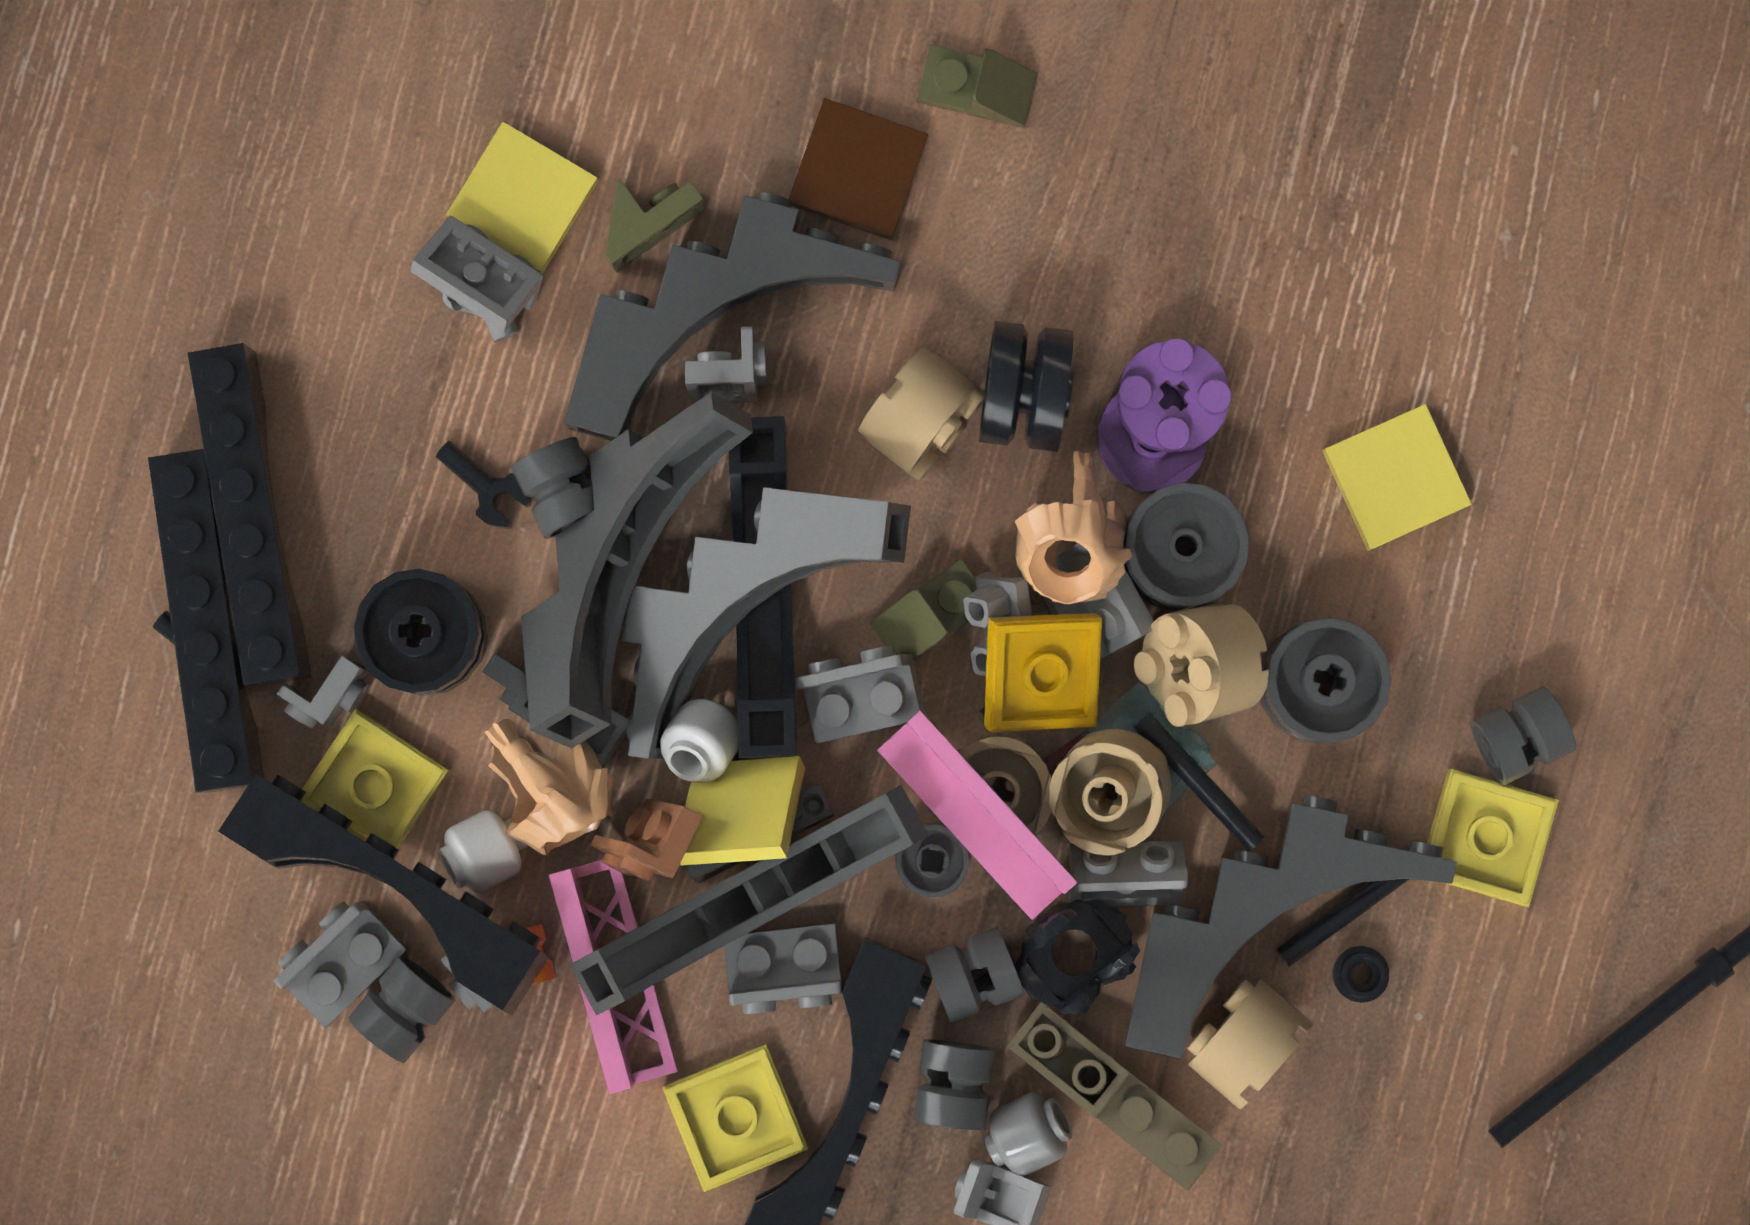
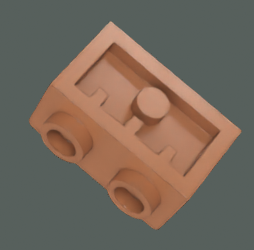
M646 799L643 806H638L633 811L626 824L625 836L628 837L626 842L595 835L591 846L605 853L601 861L603 864L632 877V875H635L647 881H651L654 873L674 878L703 816L682 805Z

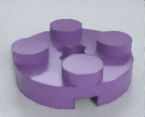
M1178 338L1170 339L1167 342L1154 343L1137 353L1124 369L1117 392L1119 417L1130 436L1148 449L1162 450L1170 453L1191 451L1210 440L1222 426L1231 401L1227 377L1219 362L1202 347ZM1165 383L1172 387L1179 384L1182 385L1187 391L1183 396L1184 402L1187 404L1186 408L1181 411L1175 406H1171L1167 410L1162 408L1159 402L1164 394L1160 386Z
M1166 384L1160 386L1164 394L1159 402L1162 408L1167 410L1169 407L1175 406L1181 411L1188 406L1183 399L1186 393L1185 390ZM1117 395L1106 406L1097 427V450L1105 469L1118 483L1129 487L1132 491L1139 494L1154 493L1164 487L1182 482L1185 483L1200 468L1207 450V442L1194 450L1179 453L1155 452L1152 449H1143L1126 431L1120 420Z

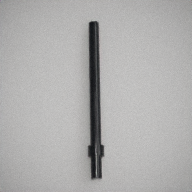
M1750 925L1719 950L1712 947L1694 961L1697 966L1490 1128L1488 1133L1500 1148L1508 1145L1710 985L1717 988L1734 975L1733 967L1750 955Z

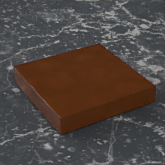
M824 98L788 198L791 201V206L892 241L928 140V134Z

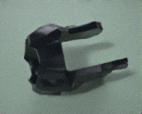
M1076 899L1070 903L1058 901L1056 905L1049 908L1047 913L1038 915L1035 922L1026 929L1027 937L1022 942L1021 956L1014 966L1022 987L1031 999H1038L1046 1007L1053 1005L1064 1014L1075 1013L1079 1016L1088 1011L1095 998L1101 993L1104 985L1124 980L1127 975L1132 974L1136 968L1133 961H1135L1136 956L1139 954L1140 948L1137 942L1132 944V932L1125 921L1126 916L1115 907H1108L1100 899L1090 901ZM1068 930H1082L1092 937L1097 947L1094 964L1090 970L1080 975L1065 974L1056 967L1052 959L1053 943L1060 934Z

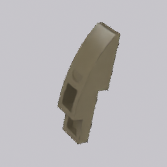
M1043 1003L1038 1005L1007 1045L1010 1050L1187 1191H1189L1223 1147V1145L1181 1113L1176 1107Z

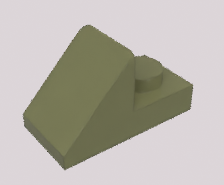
M930 45L917 103L1024 128L1037 73L991 49L985 48L984 56L980 57Z
M620 179L617 180L605 254L616 273L706 210L703 198L691 181L681 188L674 183L658 192L649 202L652 208L644 213Z
M961 559L919 589L915 588L871 621L870 624L885 646L893 645L895 655L912 654L913 660H915L969 622L965 616L963 599L977 590L976 579Z

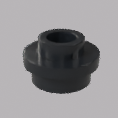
M1354 946L1346 949L1337 957L1332 970L1333 982L1336 989L1345 998L1359 1003L1370 1002L1378 998L1388 985V964L1384 957L1376 950L1365 946ZM1359 963L1365 964L1369 969V978L1363 984H1355L1350 977L1351 969Z

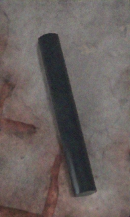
M1150 712L1133 726L1142 737L1162 751L1167 759L1168 766L1247 851H1250L1261 842L1265 836Z
M1410 879L1367 882L1276 948L1277 953L1284 963L1290 967Z

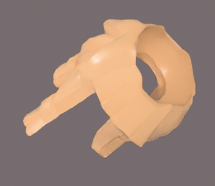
M1080 451L1073 452L1075 478L1073 504H1062L1059 501L1048 505L1034 503L1027 508L1026 513L1015 520L1018 528L1015 556L1017 567L1022 572L1023 578L1040 595L1051 599L1053 602H1060L1062 604L1105 599L1107 593L1118 585L1119 579L1125 574L1124 564L1132 557L1130 549L1124 548L1125 528L1128 522L1126 511L1116 501L1107 502L1106 516L1103 501L1095 487L1096 468L1094 467V459L1089 453L1083 454ZM1061 540L1075 541L1086 548L1091 556L1089 564L1080 571L1070 573L1060 571L1056 557L1057 547Z
M510 718L500 719L493 723L485 732L494 744L490 749L491 759L488 766L509 784L508 787L516 799L511 823L505 835L527 844L543 855H547L550 850L560 847L583 834L596 830L601 820L607 815L613 816L614 777L608 774V768L601 767L594 750L586 740L572 749L558 743L556 760L549 756L534 752L531 744L526 739L519 738L517 728Z

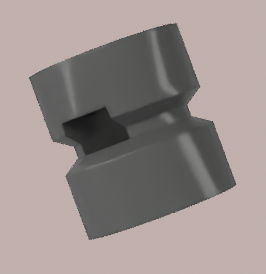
M576 437L566 438L545 446L522 458L511 467L524 496L533 497L536 500V504L531 511L545 539L555 537L594 510L592 480L588 479L585 475L590 464Z
M1544 686L1515 699L1512 711L1510 712L1499 707L1471 721V730L1479 751L1492 774L1503 786L1533 772L1534 761L1536 760L1547 765L1576 751V741L1571 726L1555 697Z
M937 823L923 824L929 836L895 854L896 870L903 884L913 893L927 898L943 897L955 891L965 880L969 868L968 850L947 827Z
M998 927L970 937L967 948L962 950L952 944L924 955L950 1023L979 1013L983 1001L988 1000L997 1006L1024 995L1015 967ZM986 967L988 973L983 974L974 981L970 970Z
M399 955L379 979L382 991L379 994L368 993L348 1018L351 1024L377 1048L395 1060L405 1063L426 1038L422 1027L424 1025H436L456 999L443 984L425 969L407 957Z
M924 1040L920 1072L927 1078V1083L917 1088L914 1120L948 1128L966 1130L986 1129L989 1096L982 1091V1086L992 1081L995 1049L963 1042Z

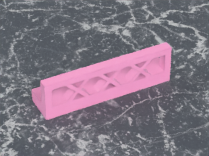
M921 711L914 715L877 750L1031 920L1061 893L1066 894L1077 884L1076 880Z
M602 860L549 875L573 963L598 949L596 941L607 922L627 933L638 927L624 874L603 864ZM610 869L616 893L604 912L585 901L579 878ZM618 902L624 922L611 916ZM588 911L601 918L594 931ZM655 985L644 990L646 1001L636 1019L620 1012L615 1007L596 1016L580 986L609 1094L632 1088L634 1084L679 1071ZM648 1009L654 1030L641 1023ZM618 1019L631 1026L625 1039H623ZM636 1030L658 1042L663 1060L662 1064L632 1072L626 1048Z

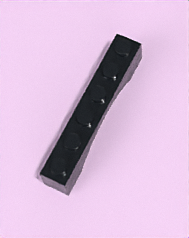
M244 343L188 352L243 684L252 687H262L312 678L303 623L292 589L276 516L267 451L266 406L257 354Z
M784 416L751 417L753 433L729 451L733 541L756 544L758 532L754 525V515L758 503L762 500L763 487L788 490L786 424ZM789 584L753 608L736 625L739 758L797 756L791 584Z
M204 449L148 457L195 792L210 793L247 787L255 774L264 778L258 731L250 707L246 686L243 684Z
M255 774L218 832L277 869L305 865L339 867L369 875L393 887L414 905L432 927L446 953L454 980L512 1016L549 958L536 949L541 941L540 937L514 921L511 922L507 930L488 919L494 909L466 891L460 900L441 889L447 879L420 862H417L411 871L394 859L400 850L372 832L366 841L358 838L347 831L353 822L351 819L325 803L319 812L302 803L301 800L307 792L284 777L277 775L274 781L270 783Z
M863 938L842 988V994L850 1018L853 1053L850 1080L841 1110L826 1138L808 1160L781 1183L756 1196L744 1225H820L823 1217L831 1220L834 1219L845 1192V1188L836 1185L844 1164L851 1167L856 1166L867 1139L866 1135L858 1132L866 1111L874 1115L877 1114L889 1083L880 1080L888 1059L898 1063L911 1032L901 1028L910 1007L920 1010L931 985L932 979L923 975L927 966L925 962L868 938Z

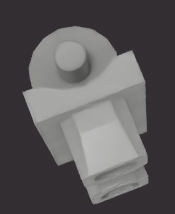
M991 572L983 573L976 576L977 590L963 599L966 618L972 626L983 628L984 643L975 646L971 652L973 671L978 675L986 676L988 617L1049 615L1047 607L1032 605L1028 582L1022 577L1005 578L996 576L995 573Z

